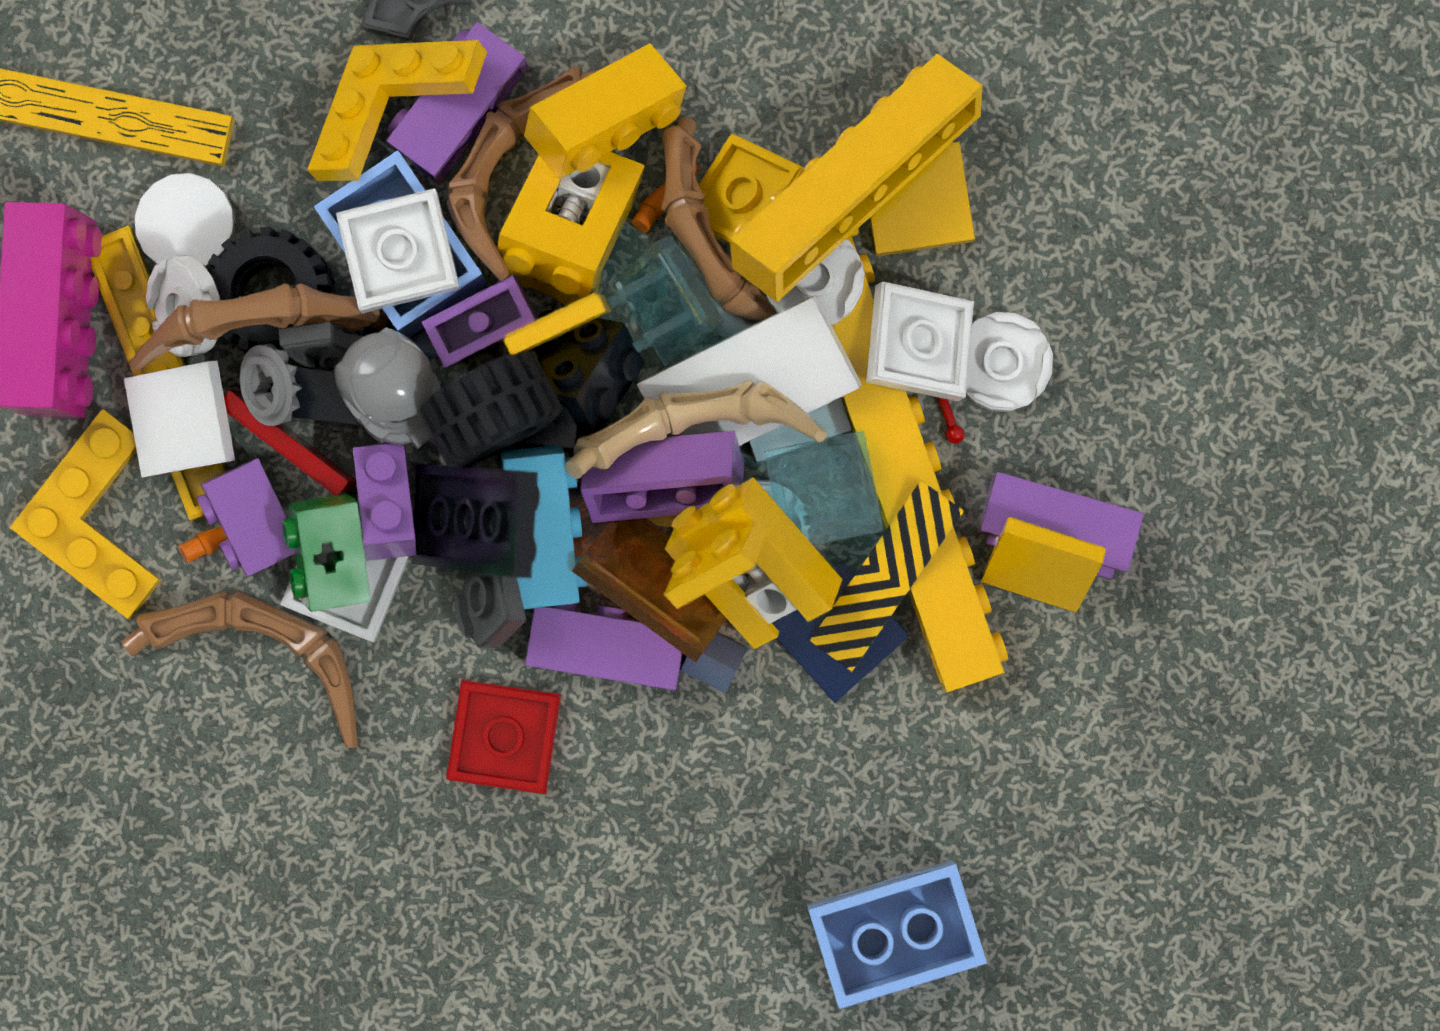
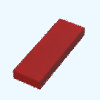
M228 390L225 394L227 414L333 495L349 494L355 487L357 481L354 477L282 423L275 426H267L256 420L248 410L241 391Z

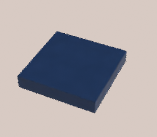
M843 561L834 568L842 578V582L833 606L855 576ZM795 610L776 620L773 625L779 630L776 639L827 696L836 703L909 637V634L892 616L852 672L810 641L830 611L808 622L798 610Z

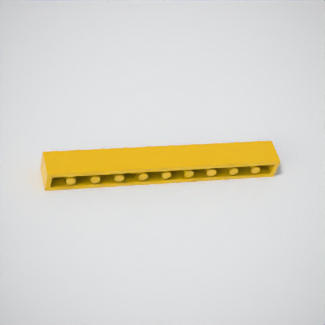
M858 229L847 238L855 249L852 236L859 234ZM863 253L859 255L865 273L862 295L852 313L836 325H832L862 383L859 389L840 398L887 530L921 480L955 504L949 489L940 490L934 472L942 470L941 463L933 442L924 444L918 425L924 423L925 418L916 394L907 396L905 390L866 383L874 303L868 283L874 282L875 276L868 255ZM954 527L908 591L943 693L1005 673L1001 662L1008 660L1006 647L999 631L991 634L985 618V614L991 613L992 610L984 586L982 584L974 586L968 570L969 566L975 565L968 540L965 536L957 538Z

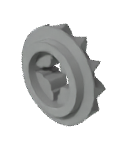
M273 343L257 345L249 349L242 360L240 368V387L244 402L253 417L267 426H275L291 421L292 411L300 407L295 394L302 388L295 382L294 375L297 367L288 365L287 351L277 350ZM273 382L274 386L271 388L272 391L268 392L267 389L271 387L270 384Z

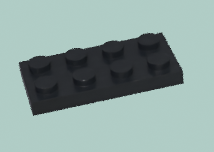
M417 464L414 510L416 555L412 556L411 564L513 578H532V564L537 554V546L534 539L535 511L540 502V492L537 486L538 472L473 467L448 468L445 465Z

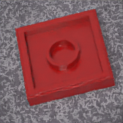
M461 680L446 780L546 795L562 694Z

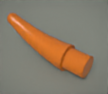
M697 164L695 175L699 172V166ZM666 182L640 204V210L632 220V224L637 230L648 233L656 220L661 219L664 213L661 206Z
M218 527L195 534L193 539L179 545L178 549L182 558L188 564L203 555L207 557L220 549L219 543L227 540L222 528Z

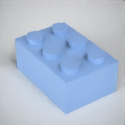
M397 150L361 174L359 181L349 182L315 205L314 208L345 252L337 220V212L422 192L425 189ZM445 219L444 222L461 289L383 308L397 331L408 338L424 328L422 321L473 296L488 285L483 274Z
M952 860L807 904L839 1009L987 964L957 865Z

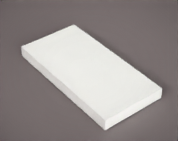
M816 294L641 380L637 384L644 399L652 398L654 401L659 399V395L662 392L669 394L708 392L731 388L747 380L753 381L756 385L759 382H765L792 400L806 413L855 391L862 385ZM728 420L708 421L691 425L679 435L669 433L667 437L735 431L740 446L783 424L771 422L758 426L752 421L745 425Z

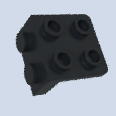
M546 310L538 318L541 319L555 311ZM600 318L591 320L526 351L534 352L559 401L564 402L580 433L587 436L603 430L644 365V361L625 323Z

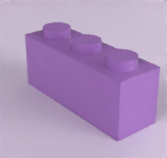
M476 22L469 32L466 29L460 31L453 40H478L487 51L473 94L422 95L410 110L406 108L400 110L387 129V132L391 134L386 140L390 148L394 152L398 150L407 162L438 185L442 183L480 133L487 113L490 111L496 112L498 104L506 99L529 68L525 56L479 22Z
M735 431L671 436L664 440L649 441L636 445L620 455L608 469L591 467L582 476L581 492L592 523L677 516L690 506H695L698 509L709 503L713 496L727 485L733 484L737 487L742 484L744 461Z
M996 472L992 476L977 533L988 536L986 545L994 547L1007 518L1012 517L1106 548L1103 564L1096 577L1112 580L1114 572L1122 574L1129 570L1144 513Z
M578 603L534 609L525 662L526 666L677 690L686 630L676 628L677 618L648 614L646 623L627 620L628 610L598 606L597 615L577 612Z

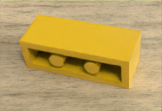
M649 43L531 106L524 137L559 179L576 170L580 173L592 168L607 153L616 148L620 151L625 150L647 131L655 127L662 129L673 123L681 112L680 107L687 85L653 45Z

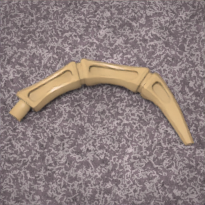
M747 380L731 388L708 392L676 394L662 392L659 395V399L653 401L652 398H646L633 412L609 427L578 439L574 447L575 455L565 463V469L571 477L579 479L591 467L600 469L610 468L620 455L636 445L649 441L664 440L669 433L679 435L691 425L708 421L728 420L742 425L752 421L758 426L771 422L779 423L799 431L817 442L824 441L827 437V432L802 408L765 382H759L756 385L753 381Z

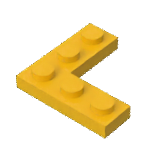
M478 40L353 46L307 171L317 181H359L389 97L473 94L487 55L486 49Z
M102 409L9 528L125 618L132 619L162 579L84 520L137 452L133 431L108 411Z

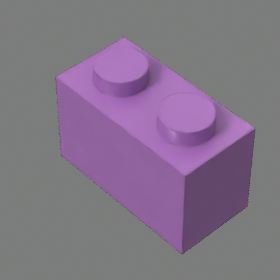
M511 276L422 321V324L444 368L452 367L503 341L506 338L505 335L539 320L519 278Z
M389 443L353 447L366 561L415 556V532L404 445Z
M254 458L200 484L205 494L196 499L209 525L219 522L227 540L219 543V546L232 571L241 567L243 573L248 577L295 554L294 549L288 550L286 548L282 519H287V516L258 458Z

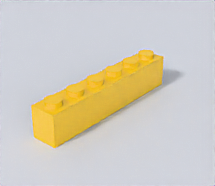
M939 54L932 57L925 65L912 69L905 78L904 83L889 97L883 96L874 104L870 114L858 125L845 129L839 136L836 144L821 158H813L805 166L801 176L790 186L777 190L769 199L767 206L752 220H744L737 226L730 238L732 269L774 301L778 302L981 116L983 85Z

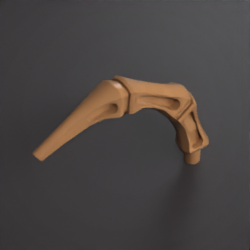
M573 66L558 78L521 97L500 102L495 113L492 111L487 113L484 125L460 171L449 182V196L446 203L455 226L467 245L500 281L505 280L509 276V270L491 237L485 221L489 180L494 168L503 154L516 146L519 138H525L524 133L531 106L599 70L582 73L580 67Z
M682 117L678 120L676 126H670L662 133L666 183L661 209L667 213L665 224L673 230L698 265L705 279L710 298L714 301L719 300L722 303V309L726 312L760 322L777 312L759 288L732 269L731 258L726 255L714 236L709 225V210L706 205L702 204L704 194L700 190L695 176L696 160L701 149V143L693 137L697 125L692 118Z
M302 283L296 285L295 288H290L288 284H282L277 288L232 300L207 301L193 299L190 302V306L179 305L165 319L131 359L129 365L134 370H140L172 348L182 345H200L204 338L216 340L229 330L245 326L268 324L278 328H285L289 324L297 327L330 322L332 325L341 326L350 332H355L367 326L376 330H382L387 326L389 318L381 309L362 314L359 311L357 300L354 296L319 292Z
M220 591L179 606L139 614L136 618L139 628L121 640L125 650L131 656H135L150 644L160 649L194 634L224 631L230 627L236 631L256 632L266 635L284 644L297 657H302L305 660L306 667L319 677L329 697L345 747H358L353 692L346 663L338 641L334 638L330 639L327 636L326 629L280 610L242 591L235 592L234 595L229 594L227 591Z

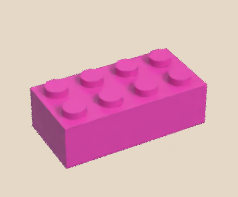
M5 202L0 272V408L24 416L85 419L86 406H90L93 398V383L91 377L88 376L89 357L94 355L96 348V333L91 326V310L98 303L99 284L97 278L94 277L90 259L91 257H99L102 249V235L97 227V221L67 204Z

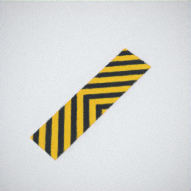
M921 480L810 641L852 672L961 517L964 510Z

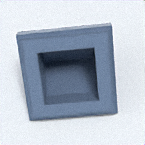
M703 626L689 651L681 671L725 693L748 648Z

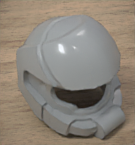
M387 327L378 333L369 334L355 341L344 354L342 361L335 366V381L345 404L359 424H362L367 433L381 443L385 441L391 444L404 445L411 442L418 449L432 438L419 413V409L441 387L435 373L433 374L430 368L431 364L427 356L411 339Z

